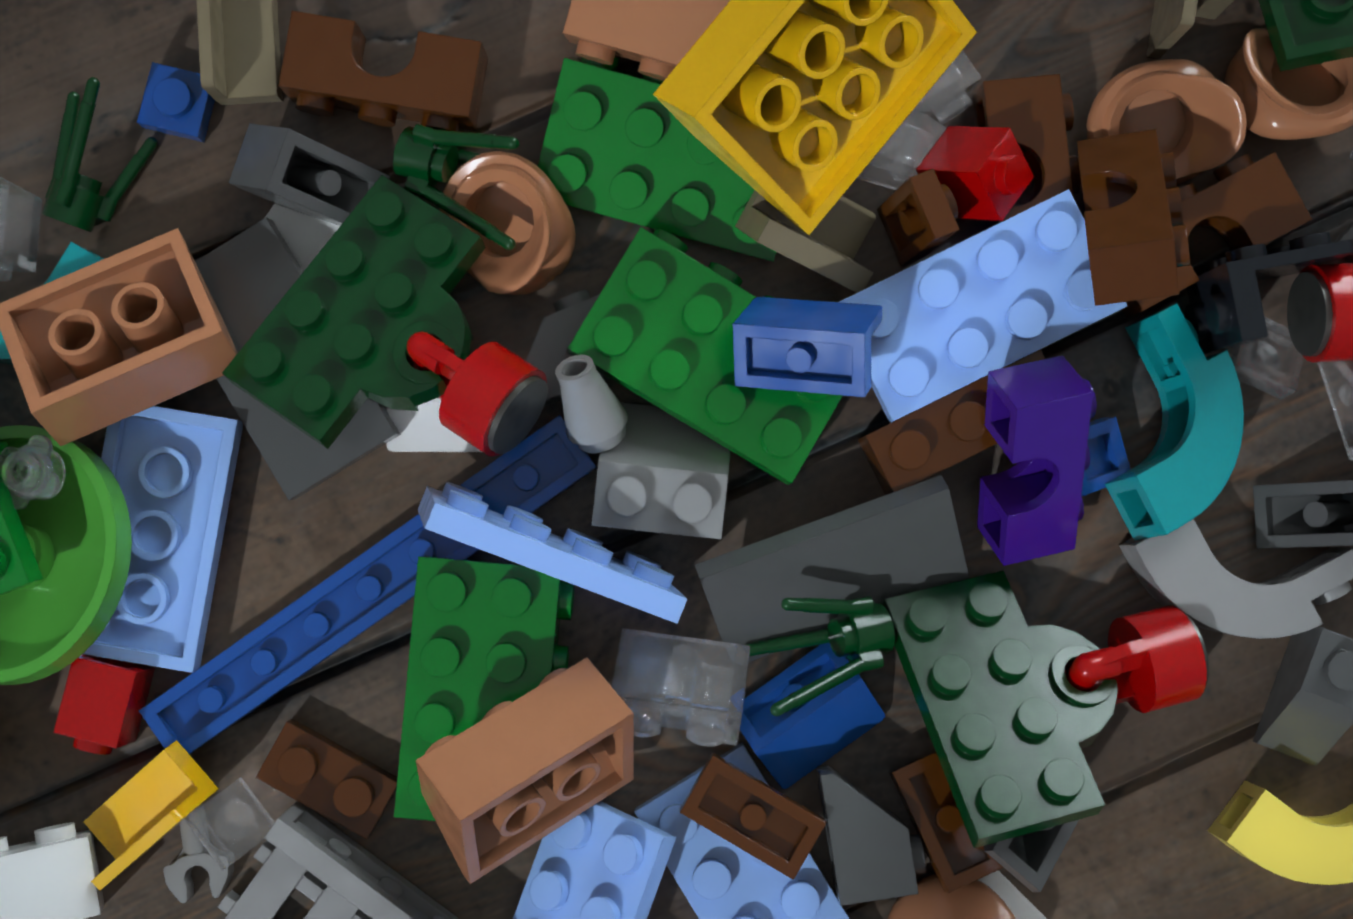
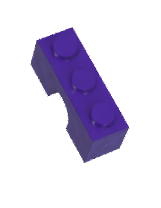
M1063 355L988 371L984 426L1012 464H1017L1004 472L980 478L977 527L1003 566L1075 549L1078 521H1081L1084 516V504L1081 496L1084 471L1090 466V452L1087 445L1090 418H1093L1096 414L1097 402L1090 382L1087 379H1082Z

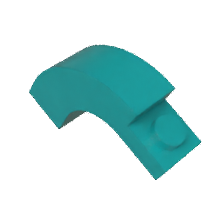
M1177 303L1125 327L1157 388L1162 406L1161 431L1151 453L1140 464L1105 484L1134 541L1168 535L1200 515L1212 504L1229 480L1236 465L1242 443L1244 426L1243 397L1232 359L1227 350L1205 357L1199 346L1196 329L1184 317Z

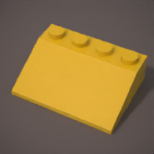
M730 0L653 95L695 138L798 229L810 235L975 36L977 31L953 0Z

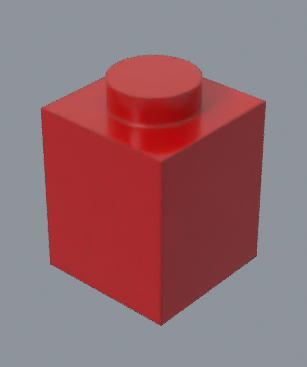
M948 126L916 168L918 174L934 168L940 184H946L952 191L958 206V218L1003 221L1034 178L1023 152L1009 127Z
M81 655L71 663L53 733L74 738L72 746L78 750L101 755L112 754L113 748L117 749L135 742L142 721V715L139 710L146 705L155 667Z

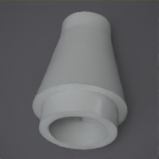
M581 354L566 358L555 370L560 384L566 435L572 443L577 444L584 452L601 453L608 451L624 439L628 413L596 370L590 356Z

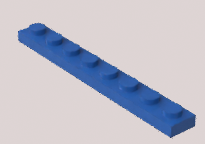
M559 415L459 486L482 495L481 501L489 505L488 509L504 515L507 505L533 514L597 469V466L587 452L582 451L577 444L572 443L568 439L565 421ZM418 514L143 707L139 712L164 749L177 740L191 755L414 598L418 556L467 560L479 552L480 549L424 529Z

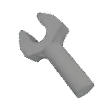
M202 803L179 823L183 849L176 861L171 862L163 869L165 883L180 903H186L194 896V882L191 877V871L194 866H201L208 872L210 877L209 886L214 898H218L226 892L234 873L232 853L220 852L209 844Z

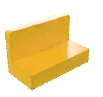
M177 740L160 752L83 821L116 859L91 881L99 891L138 860L219 789Z

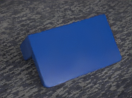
M770 297L754 298L733 323L735 386L866 397L871 389V337L882 321V306Z
M830 643L820 644L728 710L731 718L755 754L782 789L792 786L885 718V713L859 674L781 716L776 717L771 714L770 708L774 703L849 663L845 656L837 657L834 654Z

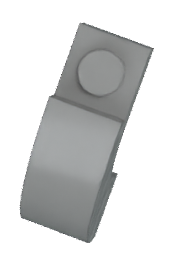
M1194 519L1168 535L1136 541L1131 538L1119 545L1139 582L1161 606H1175L1186 613L1196 626L1228 635L1265 639L1292 636L1309 631L1323 624L1312 600H1314L1316 605H1322L1336 600L1352 590L1349 581L1353 579V547H1331L1274 578L1251 583L1233 575L1218 562Z

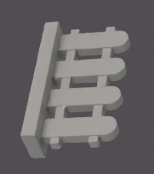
M298 801L277 819L264 837L266 841L254 855V858L260 861L263 866L243 894L240 896L231 890L218 905V908L227 914L225 919H274L296 888L315 902L304 919H459L320 814Z

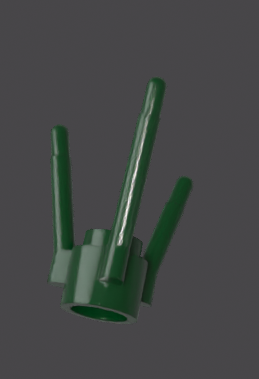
M95 77L87 80L80 107V95L74 91L68 93L53 175L45 196L47 199L41 213L92 232L97 218L111 222L117 203L158 146L156 138L148 137L105 196L99 195L102 182L79 174L100 88V82Z
M416 124L415 127L408 126L398 138L393 154V170L395 174L407 178L404 189L414 195L426 198L504 249L513 250L516 246L513 238L433 186L439 181L448 183L450 177L455 173L458 163L464 164L479 155V153L458 149L456 146L514 150L518 148L519 140L512 136H499L496 134L436 130L420 124Z
M871 596L852 600L788 597L781 601V606L786 611L838 614V617L829 621L828 629L746 644L743 647V654L745 656H755L830 643L832 651L837 657L846 656L851 660V662L774 703L770 708V712L773 716L777 717L803 705L861 672L882 668L884 666L882 655L889 654L895 645L894 625L887 609L880 603H874Z

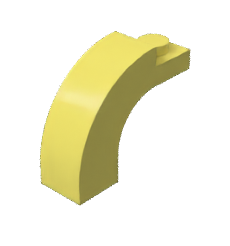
M1244 781L1207 830L1241 856L1279 876L1294 881L1321 885L1353 882V803L1329 815H1299L1266 789Z

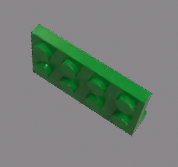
M617 56L614 58L613 65L598 63L582 57L581 59L575 57L564 58L538 167L550 178L566 205L648 228L662 229L677 236L774 262L776 251L756 242L735 227L754 189L695 138L653 95L663 80L619 70L620 57Z
M640 227L566 352L572 356L581 354L590 356L596 370L783 483L787 485L792 484L840 402L842 395L735 386L733 323L756 296L741 288L743 280L725 266L710 262L708 267L688 256L686 254L688 250L687 245L671 233L662 229H655L652 234Z
M418 556L394 809L395 818L435 821L422 795L416 766V759L423 756L433 743L445 736L460 734L480 722L494 706L505 701L513 702L535 689L554 670L559 668L568 669L569 646L558 645L560 620L572 619L575 585L518 564Z

